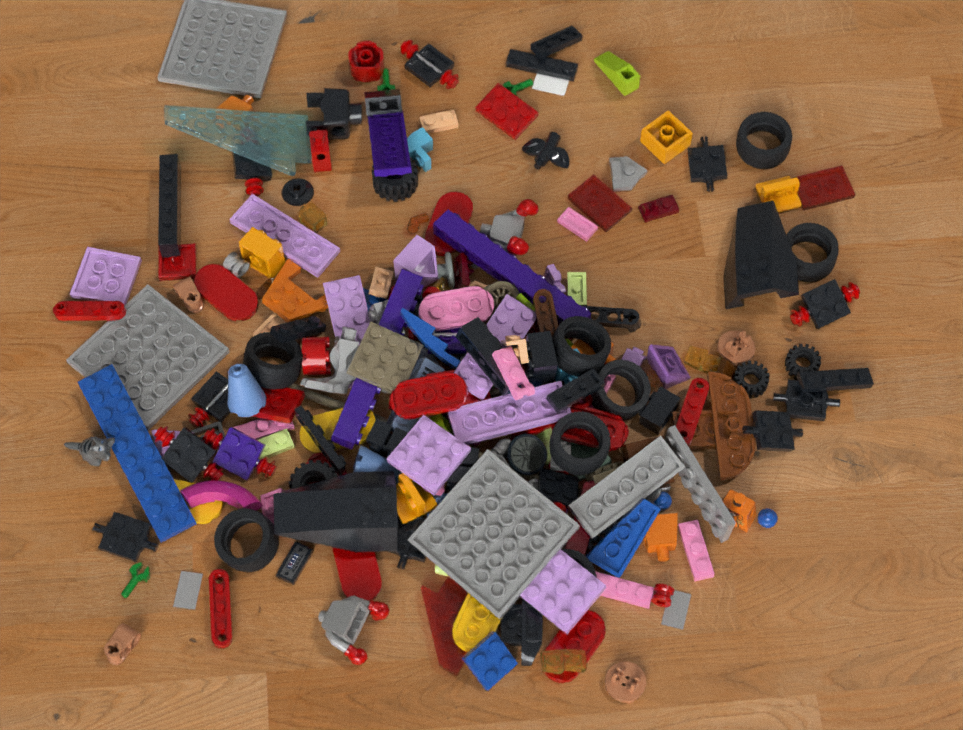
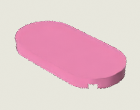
M479 286L432 293L421 302L418 316L435 327V331L460 328L477 317L482 322L487 321L493 313L494 300L488 291Z

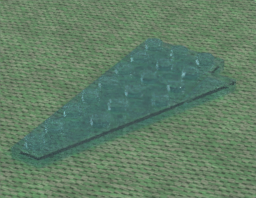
M164 106L165 125L290 176H295L296 174L295 163L311 164L312 162L310 137L307 136L306 132L308 115Z

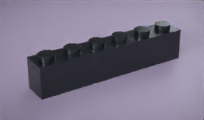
M178 154L159 155L158 246L162 258L181 256V164Z

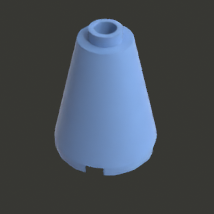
M235 364L228 371L227 404L232 414L236 413L238 417L256 415L260 412L259 409L266 405L264 391L244 364Z
M360 445L353 466V472L394 471L395 483L397 485L398 475L402 474V472L387 462V458Z

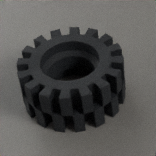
M803 343L799 344L798 347L795 345L787 353L785 369L786 372L789 371V376L794 374V379L796 380L799 372L819 371L821 356H819L818 350L814 352L815 347L808 348L809 344H806L805 347H803ZM800 357L806 358L810 361V365L808 367H801L796 363V359Z
M748 361L747 364L743 362L741 366L737 367L733 379L739 386L742 385L749 398H752V395L755 398L759 394L763 395L769 383L770 375L767 373L768 369H763L764 365L762 363L758 366L757 361H754V364H751V361ZM751 374L756 376L759 382L757 384H748L745 382L744 377Z

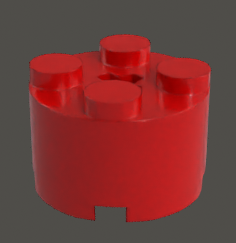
M361 41L356 43L355 47H351L348 53L349 70L353 79L361 82L380 80L385 68L382 48H379L372 41Z
M330 337L302 338L303 375H331V364H327V362H330L331 350H327V348H330Z

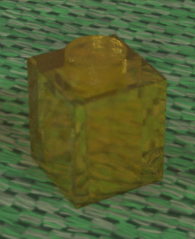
M312 202L302 206L298 212L299 223L315 233H318L328 224L326 214Z

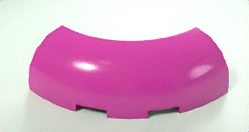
M218 480L203 481L180 490L181 495L191 509L200 504L215 502V500L228 502L229 505L237 509L247 508L257 511L263 507V504L250 491L231 482Z

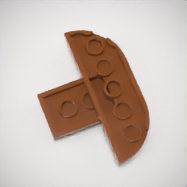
M708 372L711 410H702L692 443L688 447L690 450L716 448L719 481H724L743 473L753 459L756 447L754 435L742 433L743 426L753 425L751 402L746 390L742 385L739 386L731 380V377L717 372ZM681 411L672 412L673 426H676Z

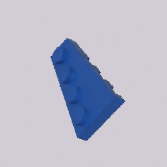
M642 498L586 557L592 563L620 578L661 508Z

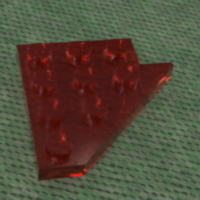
M447 577L437 593L423 585L421 586V593L439 667L457 677L465 665L462 657L468 652L456 645L452 629L468 592L454 580Z

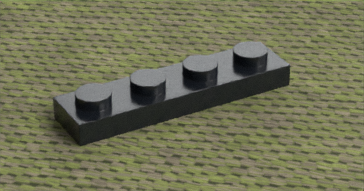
M510 49L506 61V67L572 82H574L578 70L577 63L550 57L540 59L536 54Z
M869 368L799 372L796 376L802 393L871 388L874 385Z
M302 406L296 408V418L330 465L335 469L336 473L339 476L346 473L345 465L347 463L341 454L337 455L334 451L336 448L330 439L326 440L323 436L325 433L319 424L315 425L312 421L314 418L308 409L305 411Z

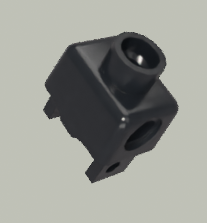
M324 88V93H307V108H320L324 114V121H306L307 136H309L310 131L327 130L328 140L348 139L350 137V125H362V103H350V93L347 89Z

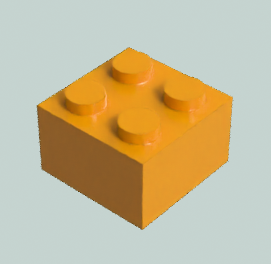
M668 110L641 130L640 142L665 165L691 145L693 133Z
M252 227L239 241L242 259H245L250 264V267L269 279L274 278L285 264L281 242L268 237L263 230H257Z

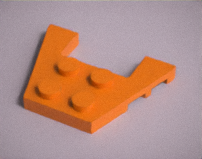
M291 259L285 262L262 298V303L287 323L310 317L311 314L319 311L325 312L328 308L325 294L318 300H315L291 281V279L301 273V267Z

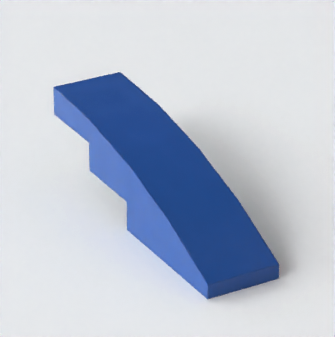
M402 308L400 315L411 332L440 361L456 370L461 361L446 352L448 349L447 343L433 336L436 328Z

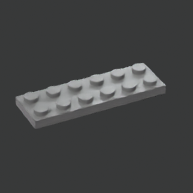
M676 426L669 427L665 435V441L685 466L684 469L678 472L683 486L686 489L688 488L693 502L701 509L704 520L708 521L711 525L714 536L718 537L721 543L727 541L736 524L735 520Z
M659 436L567 507L592 539L632 509L642 498L645 499L684 469L685 466L662 436Z

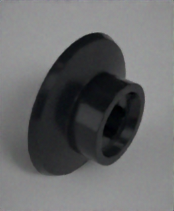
M296 178L288 181L283 186L281 194L283 200L289 205L302 206L311 201L314 196V188L309 181Z

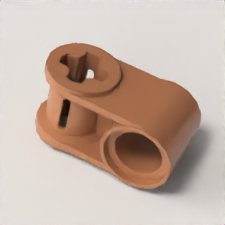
M190 276L173 285L178 297L183 301L190 313L196 314L203 310L204 304L201 300V295Z
M124 623L120 624L104 647L108 661L113 665L122 664L132 649L138 644L141 633Z

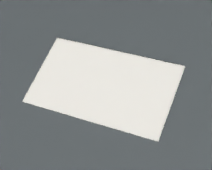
M537 73L532 89L564 96L569 80Z

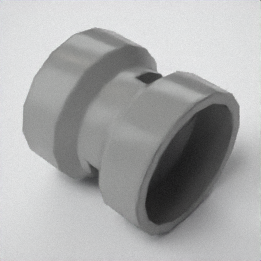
M232 252L224 260L223 266L228 270H232L233 274L240 278L248 271L250 264L245 259H240L236 252Z

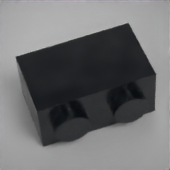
M400 89L364 92L367 116L402 112Z
M661 386L657 392H652L648 400L650 402L638 414L640 416L639 424L657 435L661 433L672 417V412L677 410L680 403V397Z

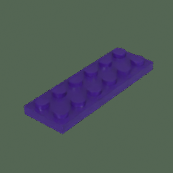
M403 110L400 113L369 115L368 125L375 177L412 173Z

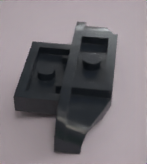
M523 598L522 604H513L504 614L501 620V641L505 646H521V666H532L534 658L542 645L543 615Z

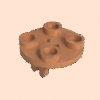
M743 330L741 332L728 331L719 338L716 349L723 359H727L733 366H739L753 358L756 348L751 336L747 335L746 331Z
M628 661L619 662L612 665L607 671L605 689L615 700L632 703L644 693L646 676L643 670L636 664Z

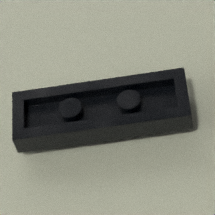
M570 26L531 43L530 50L542 59L582 41L583 35L573 26Z
M314 315L272 326L270 334L281 343L325 332L327 325Z
M593 368L548 394L546 400L558 414L604 387L605 382Z

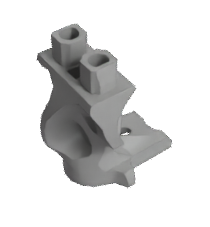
M343 326L341 336L335 337V345L330 352V362L334 367V374L331 377H304L300 385L330 393L347 394L349 384L356 379V377L347 374V370L358 349L359 342L355 339L357 330Z

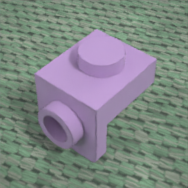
M633 347V349H626L622 359L632 361L641 367L647 356L643 355V350Z

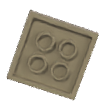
M370 321L347 370V374L392 393L400 382L409 379L424 345Z

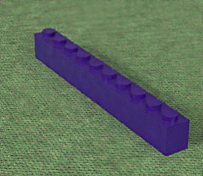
M447 210L433 223V230L436 236L459 253H465L470 261L497 281H505L514 285L519 293L525 296L532 304L533 296L538 290L546 289L550 291L553 296L558 325L568 317L582 316L591 319V313L586 307H581L571 296H566L557 286L548 283L542 275H537L527 264H522L513 254L503 250L501 245L489 240L486 234L478 232L472 224L463 221L457 213ZM539 297L541 303L546 301L545 297Z
M401 269L378 325L402 336L404 335V333H401L403 327L407 328V324L401 317L400 311L402 308L407 311H414L417 301L414 300L416 294L420 296L424 287L421 284L423 277ZM355 379L332 434V442L351 450L354 444L359 445L363 435L359 432L361 427L366 428L370 418L366 415L368 410L373 411L377 401L373 398L375 393L380 394L381 388L361 379Z

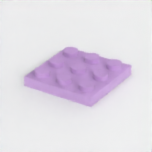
M87 247L70 292L71 298L86 301H121L125 306L142 262L141 257Z
M423 415L388 456L387 462L435 496L471 452V447Z
M560 549L523 591L520 597L564 633L568 634L607 586Z

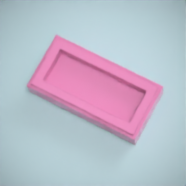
M570 207L557 220L559 224L586 242L598 230L596 224Z

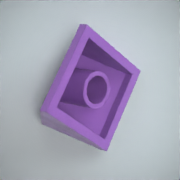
M653 344L648 347L647 361L663 388L668 389L691 378L673 347Z

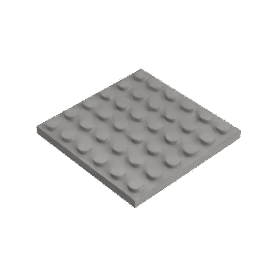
M184 0L158 74V81L242 96L247 94L261 99L287 18V11L224 0Z
M147 284L125 305L127 312L122 319L108 320L66 361L85 378L113 364L146 429L150 430L230 351L228 347Z
M487 449L410 536L408 541L498 619H501L523 591L575 534L580 525Z

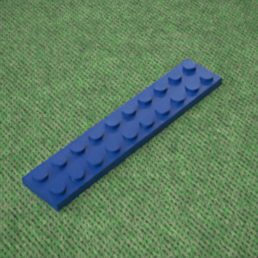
M113 364L78 381L106 438H115L111 448L160 542L162 543L196 525L197 523L166 464L161 459L162 457Z

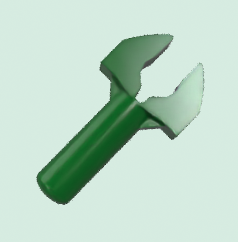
M384 68L382 73L383 84L377 86L378 91L395 89V85L390 84L389 69Z
M528 79L516 85L507 81L502 86L517 96V91L532 86L533 80Z
M142 562L132 565L129 569L132 578L121 592L122 597L128 598L138 582H148L150 579V569L148 566L142 574L138 575L139 570L143 567Z

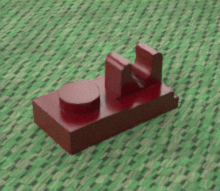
M673 194L645 202L638 206L644 223L679 213V207Z
M462 252L453 260V289L469 287V276L474 272L473 269L468 268L474 263L467 259V255Z

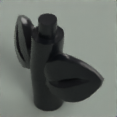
M550 132L546 142L543 139L533 138L522 147L524 153L536 156L534 167L538 170L545 166L549 160L558 167H569L568 153L565 149L557 147L561 137L556 132Z

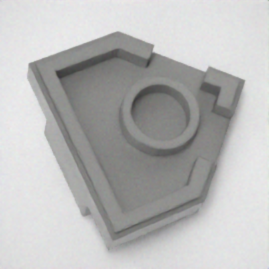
M627 156L609 158L613 192L632 190L637 182L647 174V169Z

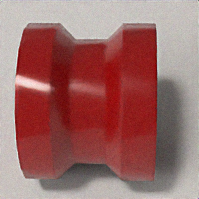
M656 584L654 587L655 594L652 596L651 602L661 607H670L672 603L670 598L674 595V588L666 584Z

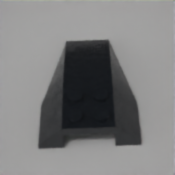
M773 200L737 209L723 275L726 310L744 306V298L772 292H777L780 298L799 295L797 261Z
M394 471L352 472L273 494L274 535L327 545L338 549L341 548L352 552L397 551L398 521Z

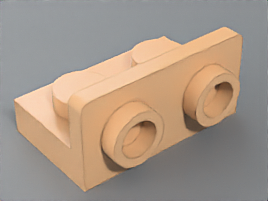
M520 335L505 336V340H500L502 345L513 346L512 349L520 364L529 363L526 339L520 338Z

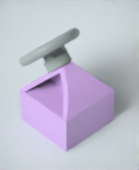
M418 235L393 260L395 280L398 279L401 269L423 277L421 284L424 287L438 279L447 278L448 287L450 289L454 288L451 254L449 252L445 253V264H437L435 246Z

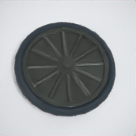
M521 434L516 436L509 444L507 457L511 467L516 472L523 475H533L544 467L547 460V451L544 443L538 437L532 434Z

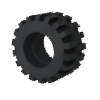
M411 157L412 173L402 175L403 177L397 180L388 179V176L375 177L373 167V188H375V192L379 194L380 198L383 199L385 197L386 201L394 200V202H398L400 199L404 201L405 197L410 198L412 193L416 192V187H418V170L416 163L413 162Z
M309 460L308 464L303 462L300 464V468L296 467L294 469L295 474L291 473L289 488L294 489L308 485L313 481H323L338 476L335 473V469L329 467L328 463L322 464L321 460L313 463V460Z

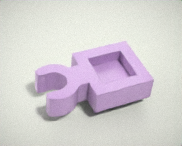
M554 264L547 265L543 277L548 283L557 286L562 293H565L566 289L560 282L561 273Z

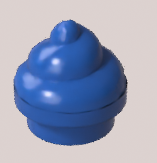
M662 491L654 503L657 507L661 508L660 511H665L670 508L672 498L667 492Z
M765 508L759 512L757 520L762 527L771 528L776 525L778 516L774 510Z

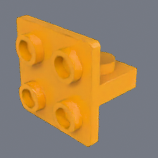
M790 176L757 183L755 186L761 202L773 200L778 213L800 208L802 205L797 194L800 184L797 177L791 179Z
M405 474L398 475V484L396 485L397 515L403 524L434 510L438 506L430 492L423 490V487Z

